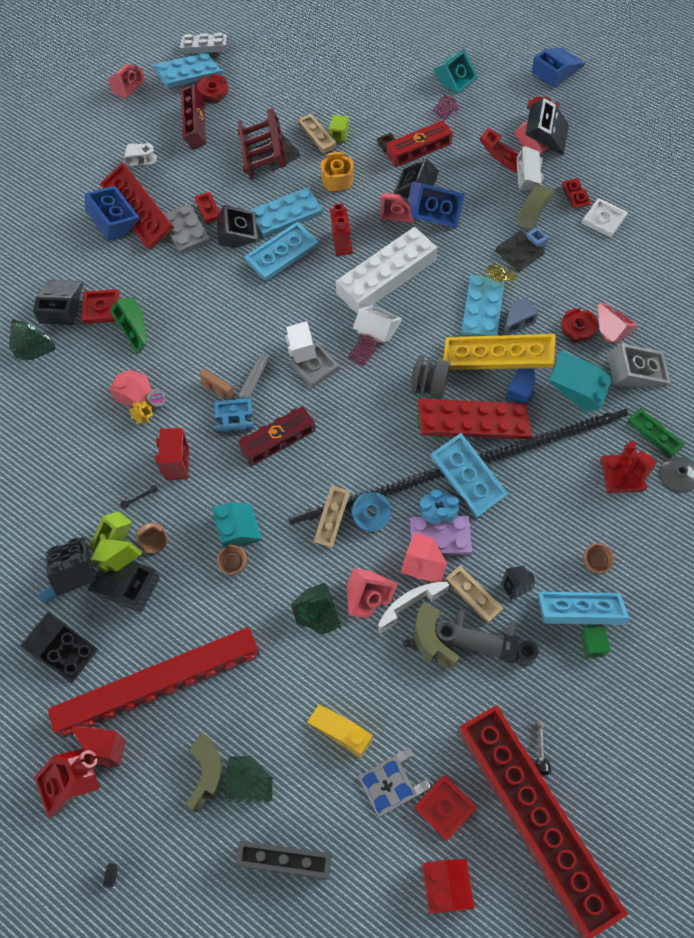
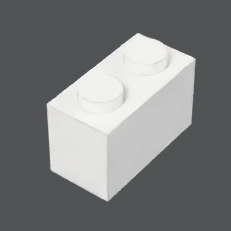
M307 321L286 327L288 334L285 335L287 345H290L287 347L290 357L294 356L296 363L317 358Z

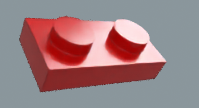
M210 191L195 196V202L206 225L216 222L219 210Z

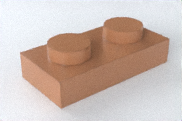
M206 369L199 373L201 384L207 389L214 390L219 397L231 400L235 396L233 387Z

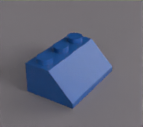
M412 182L408 198L412 218L457 228L465 194Z
M116 186L85 193L84 209L108 241L124 237L139 221V216Z

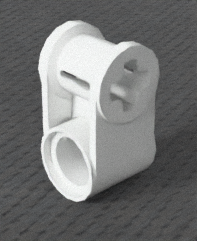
M131 143L126 146L124 162L130 166H150L156 163L157 157L153 153L154 149L151 144Z

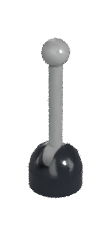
M537 721L540 757L536 759L534 765L541 775L552 774L551 763L544 758L543 728L545 725L543 721Z

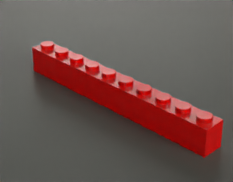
M250 627L47 708L53 732L62 738L72 736L74 734L72 726L91 728L96 725V722L111 720L122 711L130 712L136 709L139 704L152 703L161 695L174 694L178 688L183 686L191 687L200 679L213 678L217 675V672L222 670L229 671L236 668L239 663L244 661L248 663L255 660L256 656H259L260 653Z

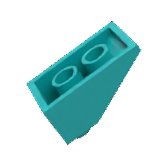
M559 351L549 378V382L585 413L603 407L612 380L600 367L564 351Z

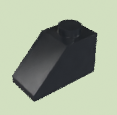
M525 566L511 567L506 569L501 585L512 601L531 591L535 584V578L531 571L526 570Z

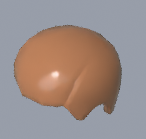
M152 522L141 526L137 531L136 540L138 546L145 553L155 554L167 546L168 536L161 525Z
M600 543L591 544L585 549L582 556L586 569L596 574L606 573L612 568L614 562L613 552L607 545Z
M229 545L218 554L217 564L223 573L237 575L243 572L247 566L248 558L246 552L241 547Z

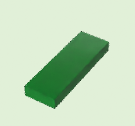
M641 408L627 421L628 424L669 458H672L685 445Z

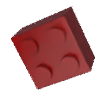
M183 428L160 429L159 436L156 437L159 453H156L155 456L160 474L163 473L165 480L188 479L189 444Z

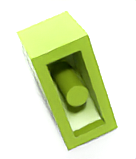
M119 511L103 516L89 547L95 551L101 539L123 541L132 522Z
M101 539L91 560L97 564L96 567L101 571H119L138 558L142 552L131 542Z

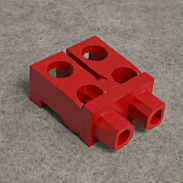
M342 203L334 204L333 209H329L335 254L336 256L353 254L347 207H344Z

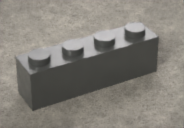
M239 841L236 866L239 868L329 880L332 854Z

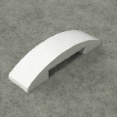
M447 582L430 583L417 587L401 596L382 616L378 624L379 633L381 634L396 625L398 622L397 614L427 596L433 602L446 594L449 584Z

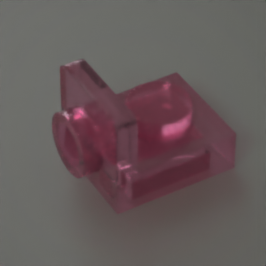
M444 94L434 107L433 112L447 120L454 109L456 111L459 109L457 100L452 96L448 97Z
M360 333L358 343L350 352L349 359L365 366L375 352L376 341L372 337Z

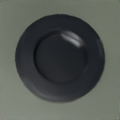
M108 863L103 887L112 888L114 886L118 872L117 864Z

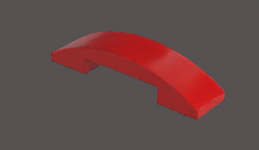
M488 127L479 140L497 161L517 173L518 154L499 141L502 136Z

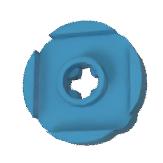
M432 490L430 494L424 496L420 501L421 516L424 520L433 524H440V521L450 523L458 516L459 500L450 494L443 493L441 490Z
M364 493L353 503L351 511L353 521L362 530L368 532L380 530L390 520V503L379 493ZM368 507L376 509L375 517L367 515L368 511L366 509Z

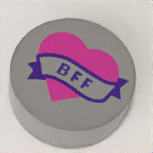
M152 389L147 394L146 401L152 408H160L165 403L166 396L163 391Z

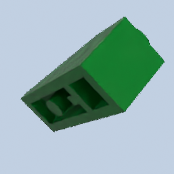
M134 297L117 300L110 309V312L136 354H139L147 344L143 311Z

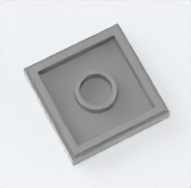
M318 342L314 344L317 358L296 363L294 358L289 361L290 366L310 388L340 369L338 363Z

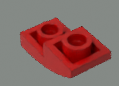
M579 178L563 181L561 184L574 209L591 204L586 189H582Z

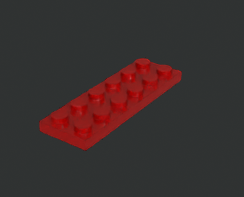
M122 162L99 184L102 189L116 186L139 216V221L132 229L149 250L155 247L175 228L125 163Z
M419 399L417 402L422 436L455 437L462 433L464 437L530 439L532 437L527 403Z

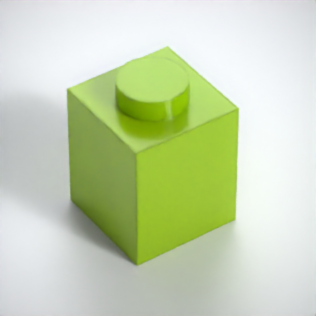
M333 114L329 126V135L335 141L345 142L349 131V117Z

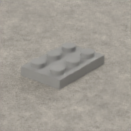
M221 32L214 35L202 33L198 36L186 34L182 36L181 54L226 52L227 34Z
M190 204L165 213V216L175 227L168 235L179 255L211 243L209 236Z

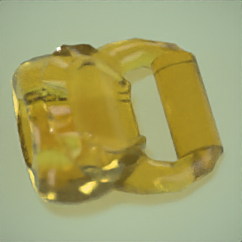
M496 263L489 265L486 269L488 277L496 282L514 281L517 278L516 274Z

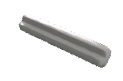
M261 354L258 357L238 394L239 399H247L251 395L269 362L267 355Z

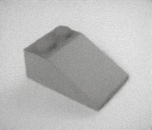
M621 343L607 353L614 386L640 388L671 384L664 352Z

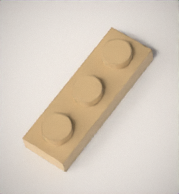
M311 113L298 119V125L323 154L337 147L336 141Z
M333 485L330 486L313 542L333 548L350 491Z
M461 566L446 577L445 581L488 624L503 611L504 608Z

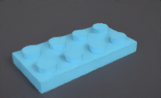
M208 53L153 64V71L166 88L197 82L204 76H207V78L212 77L211 74L222 76L221 68Z
M309 187L249 210L255 212L256 227L263 238L287 229L296 222L302 223L323 214L322 207Z
M296 222L244 256V258L266 282L317 248L319 241L299 222Z
M470 275L461 336H497L505 279Z
M462 433L430 454L431 459L476 518L508 495Z
M538 592V602L543 623L573 625H628L629 616L620 593Z

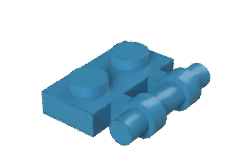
M251 398L214 402L216 421H223V424L216 425V432L230 433V431L241 430L243 432L247 431V429H254L253 421L246 422V418H253ZM229 420H240V423L229 424Z

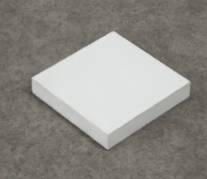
M598 198L582 219V224L612 238L627 217L628 212Z

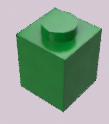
M591 624L583 629L580 637L585 659L606 656L610 652V646L605 626L598 627V625Z

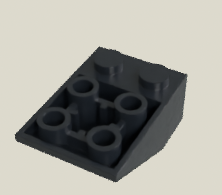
M542 98L530 106L525 135L563 155L569 124L557 105Z
M48 280L37 295L33 308V313L39 324L74 325L83 281Z
M84 537L73 538L64 545H56L46 551L47 578L56 596L96 581L95 571Z
M132 561L119 571L108 570V572L98 570L95 576L96 581L90 584L87 591L141 614L160 577L156 570Z
M50 612L44 614L19 645V647L70 683H73L98 650L97 647Z

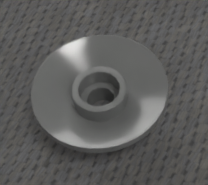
M680 457L668 459L660 469L662 482L667 488L675 492L684 493L693 490L694 464Z

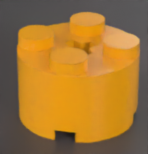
M330 153L321 161V181L327 191L348 190L352 186L354 181V164L352 158L346 157L344 153Z

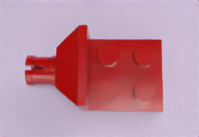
M82 748L52 756L34 776L48 818L56 816L74 797L100 789L93 769L98 759L96 758L92 761L96 756L93 751H85Z

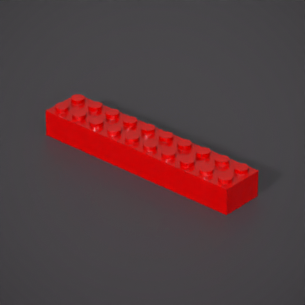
M498 705L461 725L457 732L580 937L593 938L627 916L628 913Z

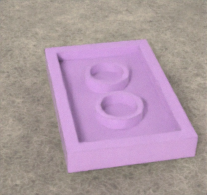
M457 516L450 523L440 521V524L427 522L422 517H410L411 540L414 532L434 538L443 556L472 554L469 516Z

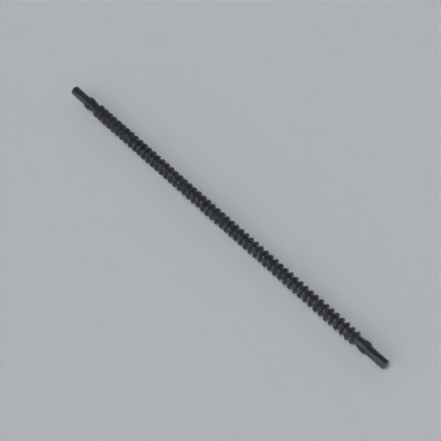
M623 409L610 414L607 412L601 417L595 416V419L591 417L590 420L586 419L585 422L580 421V424L576 422L575 425L571 424L570 427L565 426V429L561 427L560 430L556 429L555 432L551 430L550 433L546 432L545 435L540 434V437L536 435L535 438L531 437L530 440L526 438L525 442L521 440L520 443L515 442V445L511 443L510 446L505 445V448L500 447V450L497 448L495 451L490 450V453L485 452L484 455L480 453L479 456L484 463L486 461L490 463L491 460L495 461L496 458L500 460L501 456L505 458L506 455L511 456V453L515 455L516 452L520 453L521 450L526 451V448L530 450L531 447L536 448V445L541 446V444L546 445V442L551 443V440L555 442L556 439L561 440L562 437H570L571 434L576 435L577 432L581 433V431L586 432V429L591 430V427L595 429L596 426L601 427V424H610L613 420L628 416V411ZM434 468L433 471L428 470V473L423 472L422 475L418 473V476L407 477V480L403 478L401 482L397 480V483L392 482L391 485L387 483L386 487L382 485L381 488L376 487V490L371 489L370 492L379 493L386 497L388 493L392 495V492L397 493V490L402 491L403 488L407 490L408 487L413 488V485L418 486L419 483L423 485V482L434 481V478L438 480L440 476L444 478V474L439 468L438 470ZM355 494L354 497L350 495L345 507L349 509L351 505L353 506V503L360 495ZM323 504V507L318 506L317 509H307L305 513L289 517L290 525L308 519L312 521L318 516L321 517L325 504Z

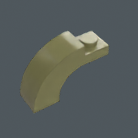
M537 184L525 201L516 223L529 229L535 227L543 209L554 198L555 193L553 190Z
M424 601L418 611L414 625L416 646L427 662L431 663L436 658L442 667L449 668L452 671L460 657L437 638L435 625L438 623L441 613Z
M202 732L189 750L200 761L202 767L201 780L185 804L186 807L195 813L198 809L201 810L208 800L206 797L208 793L216 798L223 780L221 756L212 741Z

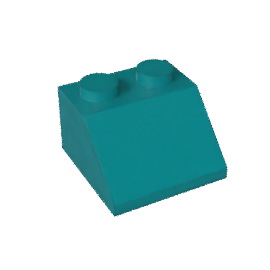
M465 49L453 53L433 69L440 83L456 94L478 78Z
M228 502L211 507L223 548L229 545L240 547L262 540L252 504Z

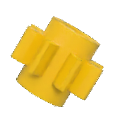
M146 401L134 402V407L129 409L130 419L136 420V424L150 422L149 417L153 416L152 406L147 405Z

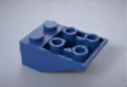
M564 48L544 49L534 57L531 72L555 88L582 68L585 62Z

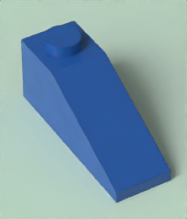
M534 368L517 370L508 387L505 399L515 403L533 401L536 391H534L536 384Z

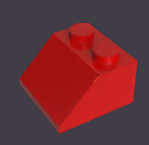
M72 726V731L85 751H93L96 754L93 759H98L97 764H100L99 767L112 769L113 765L120 766L126 739L117 731Z
M467 859L422 863L428 915L475 909Z

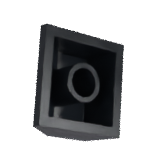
M427 158L403 169L394 194H400L402 197L409 198L412 182L434 186L439 170Z
M223 205L217 216L218 244L236 248L256 242L258 238L255 212Z

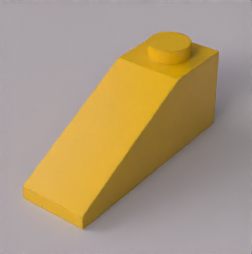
M320 704L307 721L308 724L360 759L373 741L372 734Z

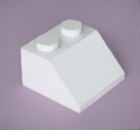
M526 146L522 147L517 157L519 191L533 190L537 184L541 185L544 182V176L541 174L540 169L543 164L542 157H540L539 151Z
M369 305L359 309L353 329L358 330L357 333L360 335H369L373 337L374 341L383 343L391 339L402 318Z

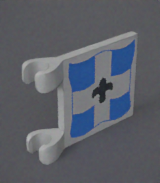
M410 748L401 751L394 757L358 776L378 818L430 790V784L427 780L413 787L401 763L413 758Z

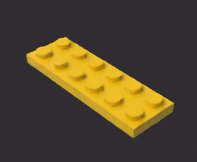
M556 335L446 337L443 360L451 361L450 370L553 368Z

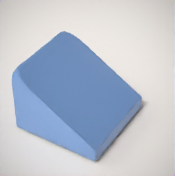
M539 228L525 235L539 247H545L549 240V237Z

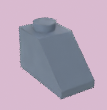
M528 297L518 299L512 303L504 335H510L536 323L539 312Z

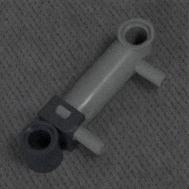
M458 610L455 624L451 621H442L437 626L436 636L446 647L455 646L499 657L500 661L512 664L516 659V662L522 666L532 665L539 653L537 645L530 640L522 641L518 645L519 638L515 637L517 625L514 622L508 623L507 634L502 637L463 627L466 612ZM447 630L451 633V636L444 637L441 632ZM522 650H528L531 653V657H525L522 654Z

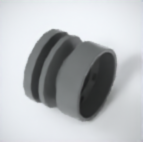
M419 355L412 372L411 393L417 394L420 386L422 396H424L426 389L429 388L432 398L443 400L451 361L438 359L436 366L433 367L431 357H428L427 363L424 365V356Z

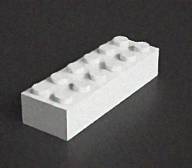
M413 227L336 280V294L358 314L360 308L374 305L435 262L438 247L416 227Z

